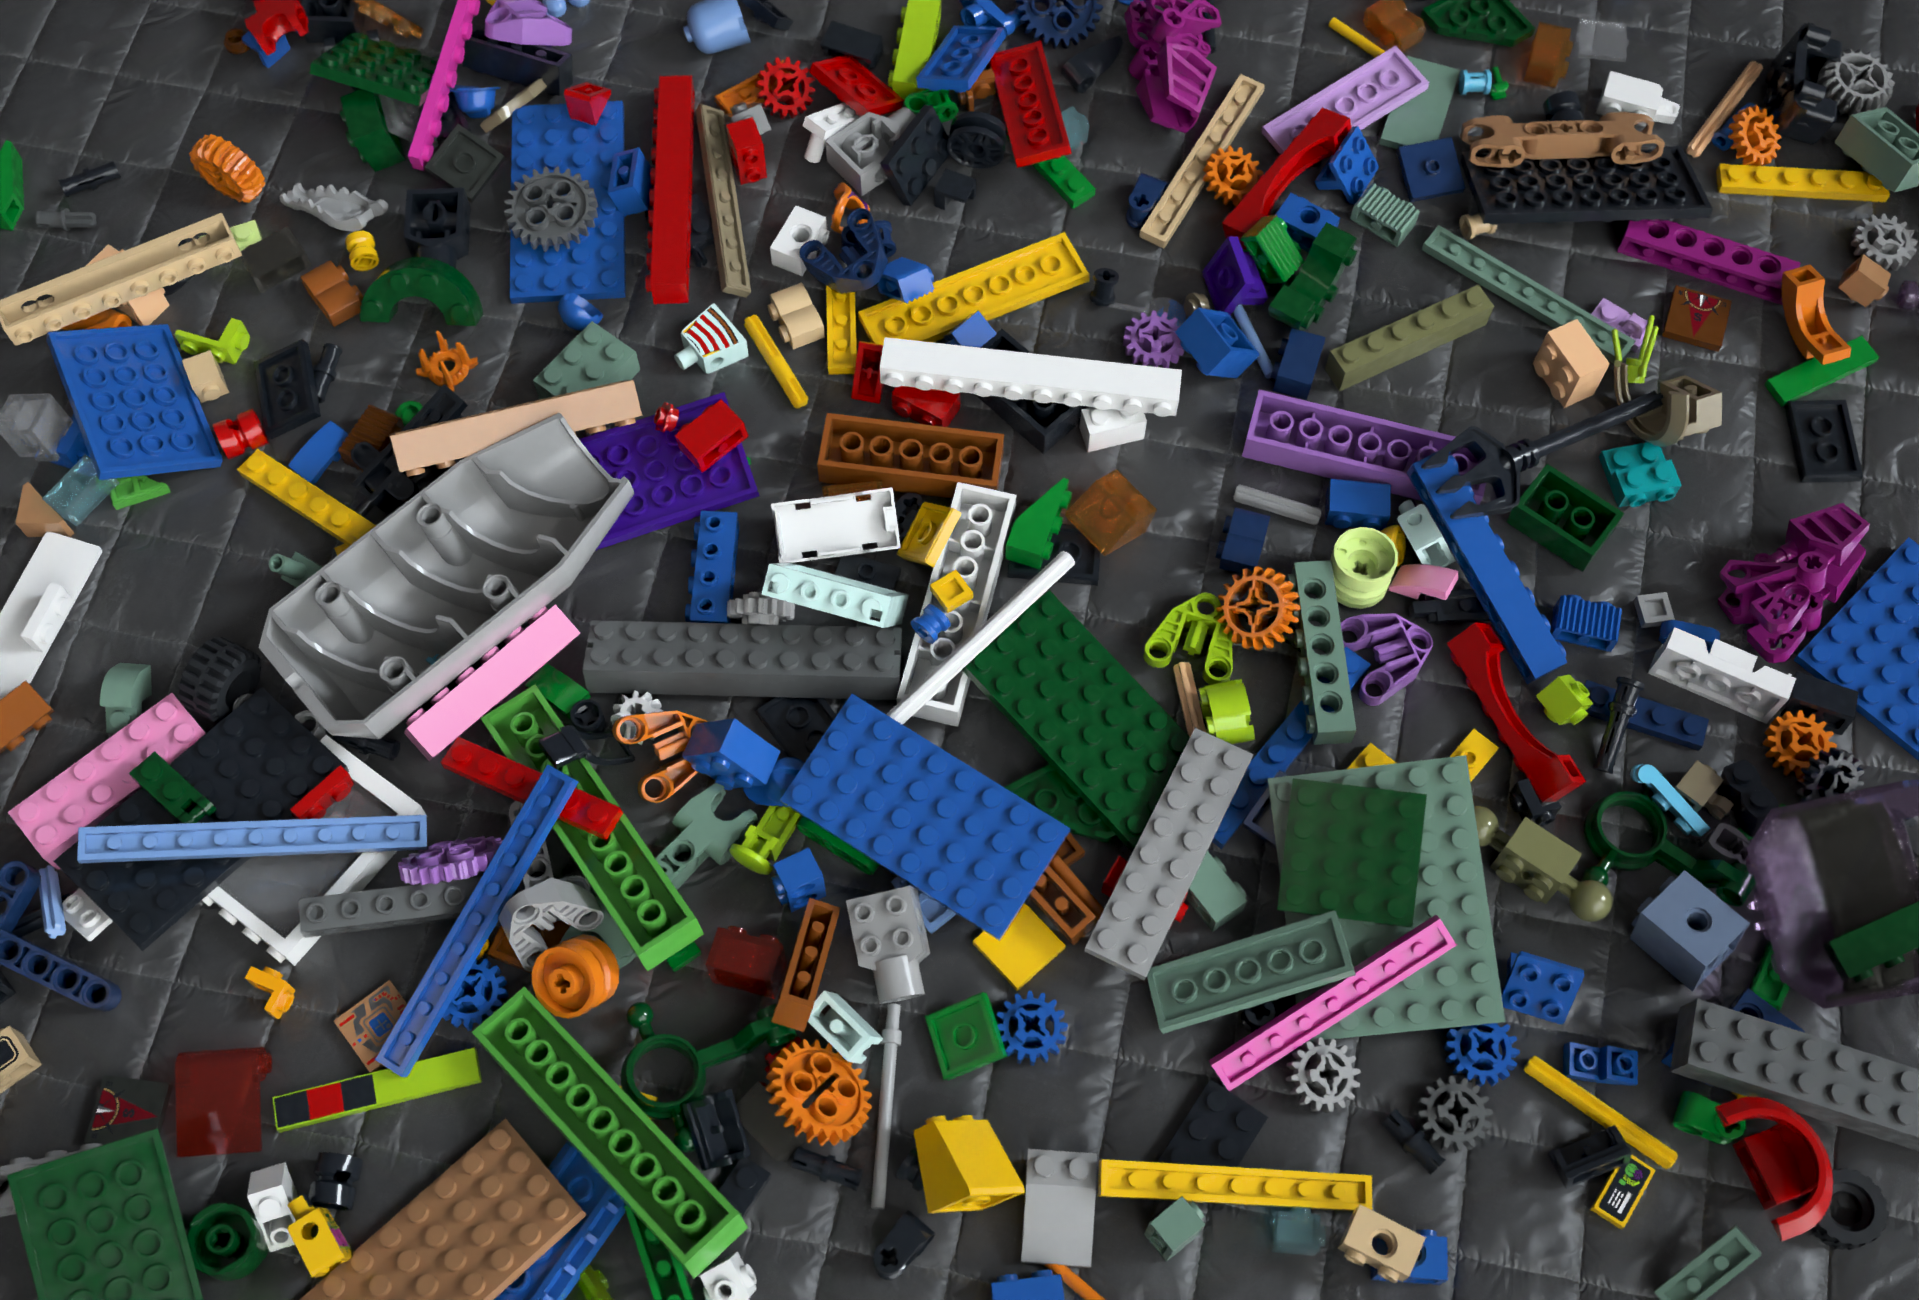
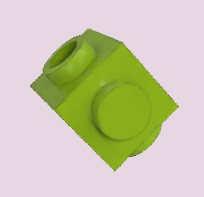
M1571 675L1558 676L1536 695L1545 707L1544 713L1552 722L1558 723V725L1568 723L1575 725L1588 715L1586 710L1594 704L1588 697L1590 696L1588 689L1581 682L1575 681Z

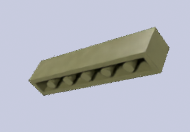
M1478 284L1331 350L1325 371L1340 392L1486 326L1494 305Z

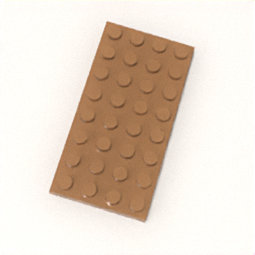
M505 1118L352 1253L353 1257L339 1264L300 1300H494L587 1214Z

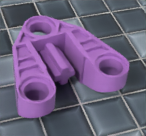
M496 0L485 18V36L490 39L521 45L566 46L572 42V27L548 14L547 6L538 0Z
M1396 613L1362 614L1347 618L1341 622L1342 632L1352 631L1357 636L1356 642L1346 643L1343 641L1344 648L1347 647L1354 652L1373 647L1376 662L1378 661L1379 664L1386 662L1384 666L1367 674L1359 687L1360 699L1370 706L1380 705L1412 682L1433 647L1432 637L1426 630ZM1411 640H1422L1425 643L1426 649L1418 648ZM1366 685H1378L1382 690V695L1377 697L1370 696L1366 692Z

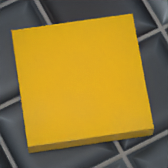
M923 502L901 544V548L897 551V555L904 560L934 568L962 513L951 507Z
M1026 903L1023 904L1000 941L984 931L973 940V945L1016 991L1060 954L1066 946Z

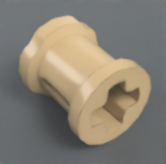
M1465 214L1460 217V230L1466 240L1473 239L1475 235L1485 232L1488 234L1495 233L1497 225L1483 224L1480 214L1472 216Z

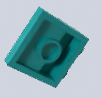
M1646 442L1604 450L1599 455L1618 507L1629 505L1630 507H1638L1646 502L1655 500L1665 502L1674 498L1682 486L1672 460L1666 461L1660 446Z

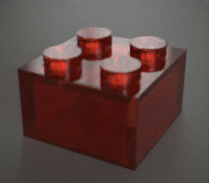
M728 926L727 929L717 928L706 967L712 983L776 999L787 961L783 944L779 943L777 938L766 934H760L759 937L748 935L747 931L740 927Z

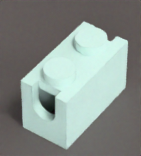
M823 991L816 999L808 1022L848 1062L862 1064L867 1058L863 1052L872 1044L878 1045L883 1038L837 993ZM829 1004L831 1006L830 1010L823 1015L821 1013L822 1010Z

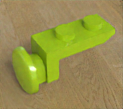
M769 806L757 827L749 826L744 834L745 840L743 844H731L730 854L747 869L761 875H769L773 871V867L766 859L768 858L773 862L776 861L796 829V824L802 815L789 807Z

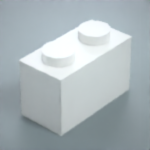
M1095 407L1081 410L1079 428L1087 452L1144 439L1147 420L1143 412L1128 413L1124 410H1099Z

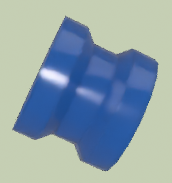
M928 604L923 609L924 613L911 621V626L919 637L927 643L933 644L938 639V634L941 631H946L951 626V623L939 608Z

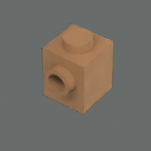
M1863 254L1843 272L1838 288L1845 292L1851 300L1867 307L1872 301L1882 299L1888 292L1889 287L1887 285L1891 273Z

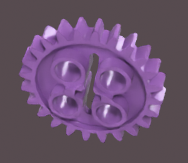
M481 836L476 838L469 837L465 840L456 839L455 841L435 843L429 846V849L418 850L419 853L409 854V857L402 858V861L398 862L401 881H404L405 884L411 883V885L420 883L425 885L427 883L437 884L440 881L450 882L452 880L473 877L479 871L487 869L503 840H501V837L494 838V836L485 838Z

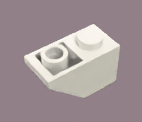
M286 1163L251 1172L247 1197L257 1222L263 1231L269 1251L273 1252L295 1245L287 1229L290 1224L296 1221L288 1204L298 1198Z

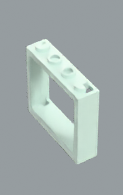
M769 563L761 593L765 596L881 628L902 624L909 594L795 563ZM871 617H874V618H878V619H881V620H880V621H876V620H872V619H870V618H871Z

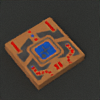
M390 980L334 1020V1023L370 1073L377 1072L384 1067L375 1059L407 1006V1002Z

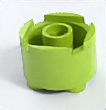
M1241 678L1198 688L1201 700L1199 702L1203 719L1206 720V732L1232 745L1255 740L1254 727L1249 725L1251 710L1248 696Z

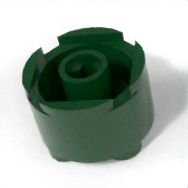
M226 1203L210 1205L200 1211L189 1225L191 1228L188 1232L187 1240L195 1269L215 1279L235 1281L244 1278L252 1273L268 1254L269 1248L255 1215L238 1205ZM228 1236H230L231 1238L228 1240V1245H227L226 1238H227Z

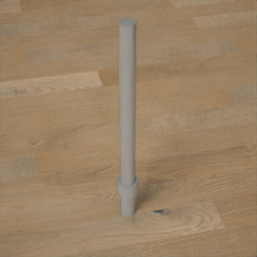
M894 1003L887 1004L886 1027L882 1030L881 1035L883 1038L881 1045H884L871 1196L872 1209H884L896 1057L897 1047L901 1046L902 1031L899 1030L901 1005Z

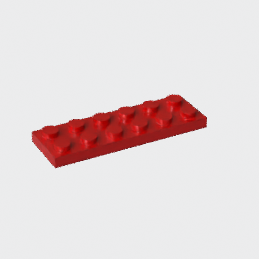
M1041 41L995 53L990 63L995 75V83L1017 168L1072 154Z

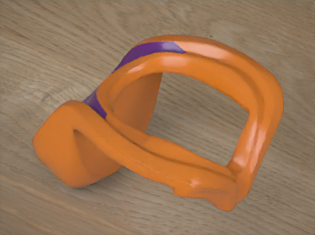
M841 182L834 190V196L838 202L832 214L831 229L834 232L842 233L844 227H841L840 224L845 207L851 210L865 208L870 211L869 205L858 197L844 182ZM861 219L857 224L867 223L868 220Z

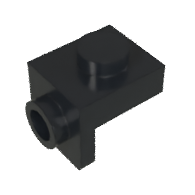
M1529 778L1516 782L1509 793L1511 807L1516 813H1519L1522 821L1527 817L1541 827L1553 822L1556 814L1562 808L1559 801L1542 806Z

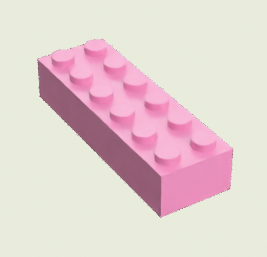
M556 604L549 610L545 606L527 621L530 626L525 630L520 626L503 641L506 646L501 650L495 646L479 661L482 666L476 671L471 666L455 681L458 686L452 691L446 687L438 693L430 702L433 707L427 712L421 708L407 719L406 724L408 727L404 734L428 761L438 755L580 634Z
M170 693L8 811V814L42 858L56 870H59L60 868L55 864L54 860L78 841V827H95L142 788L129 774L154 751L170 764L206 733L176 696Z

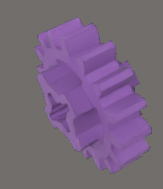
M1152 310L1150 317H1147L1142 312L1140 320L1134 317L1131 319L1130 326L1125 328L1123 346H1126V356L1133 355V364L1140 361L1142 366L1152 365V367H1158V365H1162L1164 368H1169L1170 361L1174 364L1178 363L1179 356L1184 354V349L1180 345V338L1175 333L1180 327H1176L1177 318L1168 320L1166 312L1159 317L1156 311Z

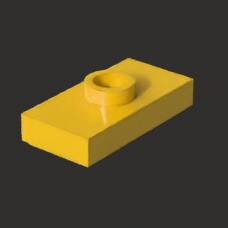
M1473 729L1450 757L1467 756L1471 783L1498 751L1499 747Z

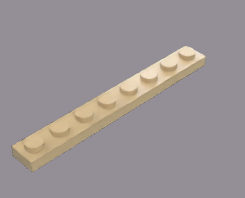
M1242 74L1239 75L1141 228L1140 238L1161 248L1166 247L1206 183L1203 181V177L1206 174L1203 171L1207 163L1206 161L1212 153H1216L1218 148L1221 147L1225 151L1231 144L1264 92L1265 84Z

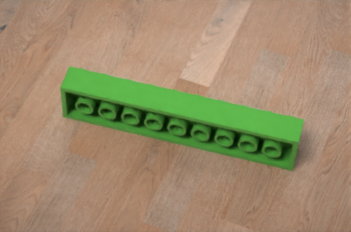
M536 684L481 717L491 737L506 758L543 773L547 764L553 767L538 746L539 740L559 732L560 728L564 727V725ZM585 758L577 759L557 769L579 782L576 786L577 789L619 807L589 761ZM624 812L607 840L559 819L556 820L552 829L647 972L704 935L696 917Z
M525 986L472 1031L489 1055L694 1279L748 1228L740 1213Z

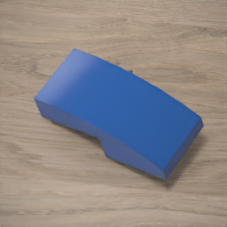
M330 420L308 440L288 466L308 482L316 484L331 462H338L341 455L338 450L342 446V442H345V438L348 437L349 433Z
M1568 1042L1563 1044V1075L1569 1079L1587 1082L1635 1086L1638 1085V1052L1608 1045L1598 1048Z

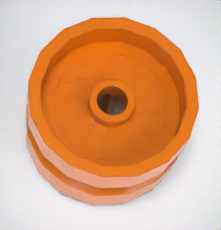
M582 934L546 949L537 957L532 968V986L536 998L547 1011L557 1017L570 1019L585 1014L612 997L619 984L620 969L615 954L606 943L595 936Z

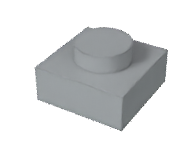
M1667 592L1638 595L1634 599L1641 628L1661 626V623L1664 621L1675 620Z

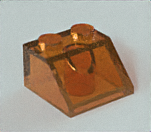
M1115 469L1096 480L1066 511L1065 516L1106 556L1145 533L1157 509Z

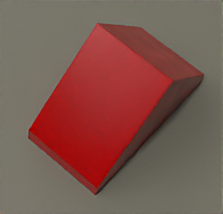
M588 82L566 88L564 90V97L570 118L596 126L609 100L612 89Z
M859 341L851 399L880 404L885 384L880 382V363L883 345Z

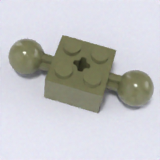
M1474 806L1480 847L1489 845L1500 852L1490 867L1496 871L1500 879L1508 883H1514L1523 889L1530 899L1538 902L1541 901L1544 904L1559 891L1569 898L1572 912L1579 919L1587 922L1600 921L1609 914L1613 899L1610 890L1603 883L1596 880L1579 882L1569 875L1582 856V853L1527 817L1523 819L1512 836H1509L1499 829L1498 819L1490 809L1483 806Z

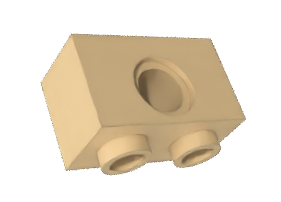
M1360 1204L1353 1211L1337 1249L1345 1252L1344 1257L1347 1260L1360 1266H1364L1367 1263L1378 1269L1377 1274L1397 1283L1398 1280L1403 1282L1410 1277L1426 1237ZM1373 1238H1380L1386 1242L1388 1247L1386 1255H1380L1374 1251L1372 1247Z

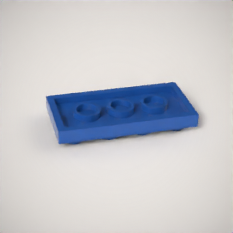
M954 25L916 77L917 87L929 89L930 91L941 89L954 90L955 92L969 91L1006 38L1005 28Z

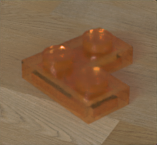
M352 0L360 5L358 9L360 12L386 26L391 22L395 25L393 30L406 38L411 34L420 39L425 29L375 0Z

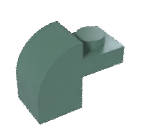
M119 663L112 667L105 675L100 692V706H105L106 733H117L142 714V701L152 695L151 665Z

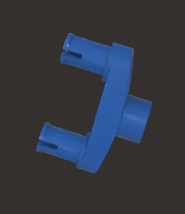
M959 0L964 7L960 12L964 26L1004 27L1005 36L1007 37L1014 33L1018 26L1022 25L1019 21L1024 14H1017L1016 9L1006 14L991 0Z

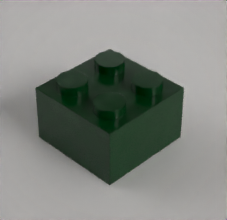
M360 89L340 97L343 107L340 110V115L349 130L345 132L346 138L352 148L357 147L359 156L364 164L369 163L372 169L377 172L406 160L395 119L378 94Z

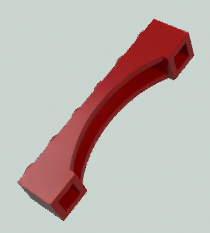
M1322 107L1309 120L1301 133L1294 137L1288 148L1276 158L1268 171L1261 175L1254 187L1243 196L1241 202L1225 217L1222 226L1226 239L1228 236L1238 237L1242 249L1246 250L1247 247L1241 241V237L1263 216L1270 215L1281 193L1298 175L1320 160L1335 154L1352 128L1350 118Z
M1475 622L1447 642L1451 650L1450 656L1452 660L1464 671L1467 676L1466 683L1468 687L1479 696L1483 703L1481 705L1483 712L1494 721L1498 728L1497 734L1500 740L1509 746L1515 756L1513 758L1515 765L1529 778L1538 799L1542 802H1556L1585 783L1586 780L1570 754L1558 755L1545 747L1530 733L1515 712L1507 695L1501 673L1500 652L1505 648L1489 623Z

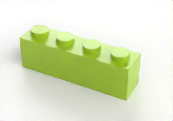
M908 0L907 7H902L901 23L904 24L903 28L898 27L897 44H899V49L894 48L892 65H895V70H890L888 87H893V91L904 100L911 93L927 90L917 87L916 77L935 53L941 20V0Z

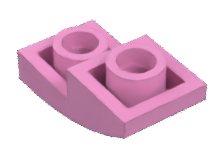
M1425 564L1403 565L1391 582L1389 591L1414 599H1418L1420 594L1423 593L1446 600L1458 580V571Z

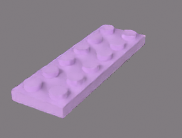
M1394 46L1262 126V134L1281 155L1291 144L1294 137L1301 133L1309 120L1322 107L1349 117L1351 127L1359 126L1360 130L1427 90L1429 82L1399 48Z

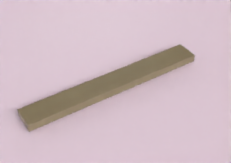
M699 104L695 110L721 290L725 293L747 298L751 293L728 135L724 127L726 123L724 111Z

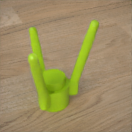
M1650 315L1648 318L1639 358H1626L1628 383H1645L1647 366L1659 330L1658 326L1653 327L1654 315ZM1614 328L1612 329L1615 360L1622 362L1618 330Z

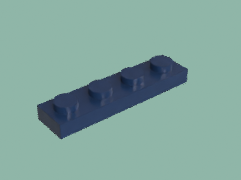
M1586 680L1583 685L1588 689L1590 693L1588 697L1594 703L1586 710L1588 716L1608 722L1611 713L1608 711V704L1613 701L1616 689ZM1638 696L1635 705L1636 715L1633 718H1629L1627 728L1697 751L1703 747L1709 719Z

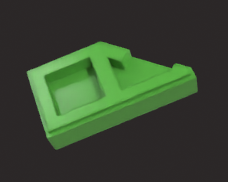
M146 475L107 480L112 505L116 510L171 493L166 483H159L148 478Z

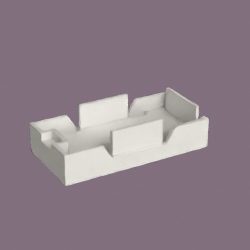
M893 487L771 504L779 563H796L901 548ZM871 495V500L856 502V496ZM810 502L811 508L796 510L795 504ZM877 542L878 548L863 550L862 544ZM817 550V557L803 558L802 552Z
M1675 627L1668 635L1666 642L1655 653L1648 674L1766 724L1789 700L1796 678L1792 677V674L1789 673L1787 675L1768 666L1752 672L1758 656L1717 639H1714L1708 653L1704 639Z

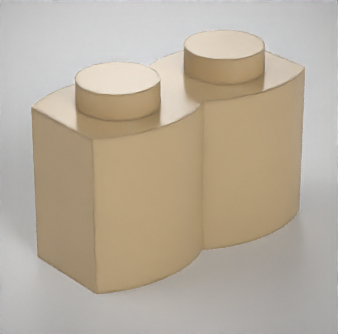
M802 283L770 294L771 304L767 305L772 320H778L781 325L778 329L784 343L789 342L792 349H796L825 338L822 320Z

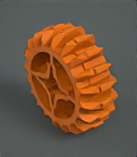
M213 134L204 135L202 139L200 138L195 143L189 153L190 161L194 165V169L200 173V177L204 178L216 191L218 190L223 195L236 199L238 202L250 203L261 193L265 185V178L261 174V169L255 165V161L251 160L247 156L248 154L242 152L239 147L234 146L231 141H225L223 137H217Z
M1255 566L1253 573L1245 568L1242 571V578L1236 574L1232 575L1234 584H1223L1228 592L1226 595H1218V598L1224 601V605L1218 606L1216 609L1217 612H1224V615L1217 621L1219 623H1228L1223 632L1227 635L1232 631L1231 640L1233 643H1241L1245 649L1253 646L1257 651H1261L1263 645L1269 649L1274 648V639L1280 643L1285 642L1282 633H1293V629L1288 625L1290 621L1293 623L1299 621L1292 613L1301 609L1300 605L1292 603L1299 597L1297 592H1290L1294 586L1293 583L1290 581L1284 582L1285 575L1280 572L1275 574V570L1269 567L1263 571V568ZM1265 585H1270L1274 589L1279 603L1268 600V592H1265ZM1249 590L1248 597L1240 602L1243 595ZM1260 604L1267 606L1262 609H1258L1256 613L1248 610L1260 607ZM1238 614L1248 617L1251 633L1243 628ZM1273 615H1277L1274 622L1267 628L1269 619Z

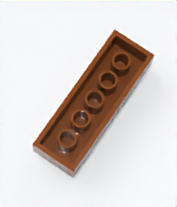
M827 413L817 463L819 482L872 489L893 487V491L946 498L954 497L957 482L998 491L1004 452V434Z

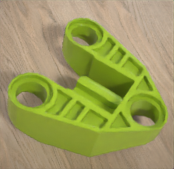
M1201 593L1173 608L1145 644L1144 661L1152 667H1166L1170 663L1173 653L1176 652L1183 628L1187 627L1189 631L1183 650L1188 651L1189 655L1194 656V653L1200 655L1207 634L1212 635L1202 677L1204 681L1210 685L1230 681L1233 668L1232 631L1226 635L1223 630L1228 623H1219L1217 621L1224 615V612H1217L1216 609L1218 606H1221L1219 599L1211 593ZM1202 602H1208L1214 607V612L1208 615L1202 614L1197 606ZM1149 650H1161L1166 653V656L1155 658L1150 654ZM1209 669H1220L1224 671L1226 675H1224L1223 677H1215L1210 673Z

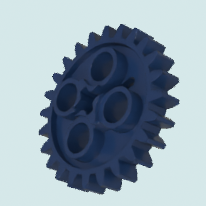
M1016 0L1015 2L1022 4L1017 7L1016 13L1024 14L1020 18L1019 23H1028L1025 33L1035 32L1033 41L1042 37L1044 47L1048 41H1052L1053 49H1056L1059 42H1062L1064 49H1067L1070 40L1077 46L1079 36L1086 40L1089 36L1087 31L1094 32L1096 26L1093 23H1099L1101 19L1096 14L1103 9L1102 5L1097 4L1101 0H1083L1084 5L1082 6L1075 5L1072 0H1060L1063 2V5L1059 8L1055 5L1059 0ZM1034 3H1044L1047 11H1038ZM1056 19H1066L1069 27H1060Z

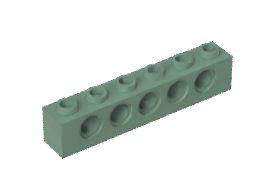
M1331 560L1294 562L1291 574H1287V581L1292 582L1294 585L1290 592L1294 591L1299 595L1292 603L1300 605L1301 608L1298 611H1293L1292 615L1299 620L1297 622L1298 629L1294 631L1295 647L1301 650V657L1298 658L1299 676H1304L1305 686L1302 687V701L1309 708V715H1306V730L1308 734H1312L1314 745L1351 743L1356 733V724ZM1306 593L1315 594L1318 598H1309L1306 596ZM1309 621H1317L1322 626H1313ZM1313 649H1322L1326 654H1317ZM1317 677H1325L1330 683H1322ZM1328 705L1334 709V712H1326L1321 706Z

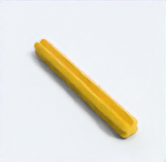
M1533 1055L1525 1064V1073L1605 1128L1615 1125L1625 1142L1664 1169L1672 1167L1677 1160V1152L1539 1057Z

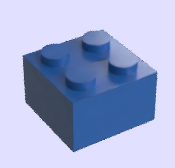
M1197 308L1175 331L1181 340V347L1187 353L1192 354L1197 361V368L1207 376L1237 379L1260 356L1259 352L1228 312Z
M735 718L696 724L682 757L692 764L691 767L695 771L709 775L715 780V783L723 785L725 790H732L734 788H751L752 786L766 785L781 751Z

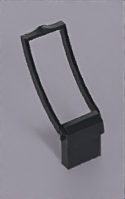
M572 725L561 727L559 732L539 740L538 745L556 769L582 758L593 764L603 766L620 765L635 761L634 755L629 750V745L620 742L618 743L628 757L606 759L594 756L591 753V749L584 740L614 737L612 731L586 733L576 730Z

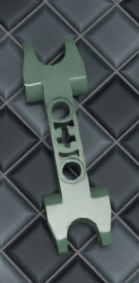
M718 783L711 785L697 796L691 798L674 817L672 824L681 833L655 858L677 890L709 856L719 865H723L732 858L729 852L731 844L742 845L745 840L744 834L749 826H754L758 821L757 814L751 809L744 811L730 821H722L715 817L714 812L726 794L723 785ZM682 852L691 854L690 858L684 862L675 860L677 855ZM596 896L595 899L604 914L602 923L589 931H580L571 925L560 943L582 934L595 936L609 946L616 956L620 969L629 964L637 955Z

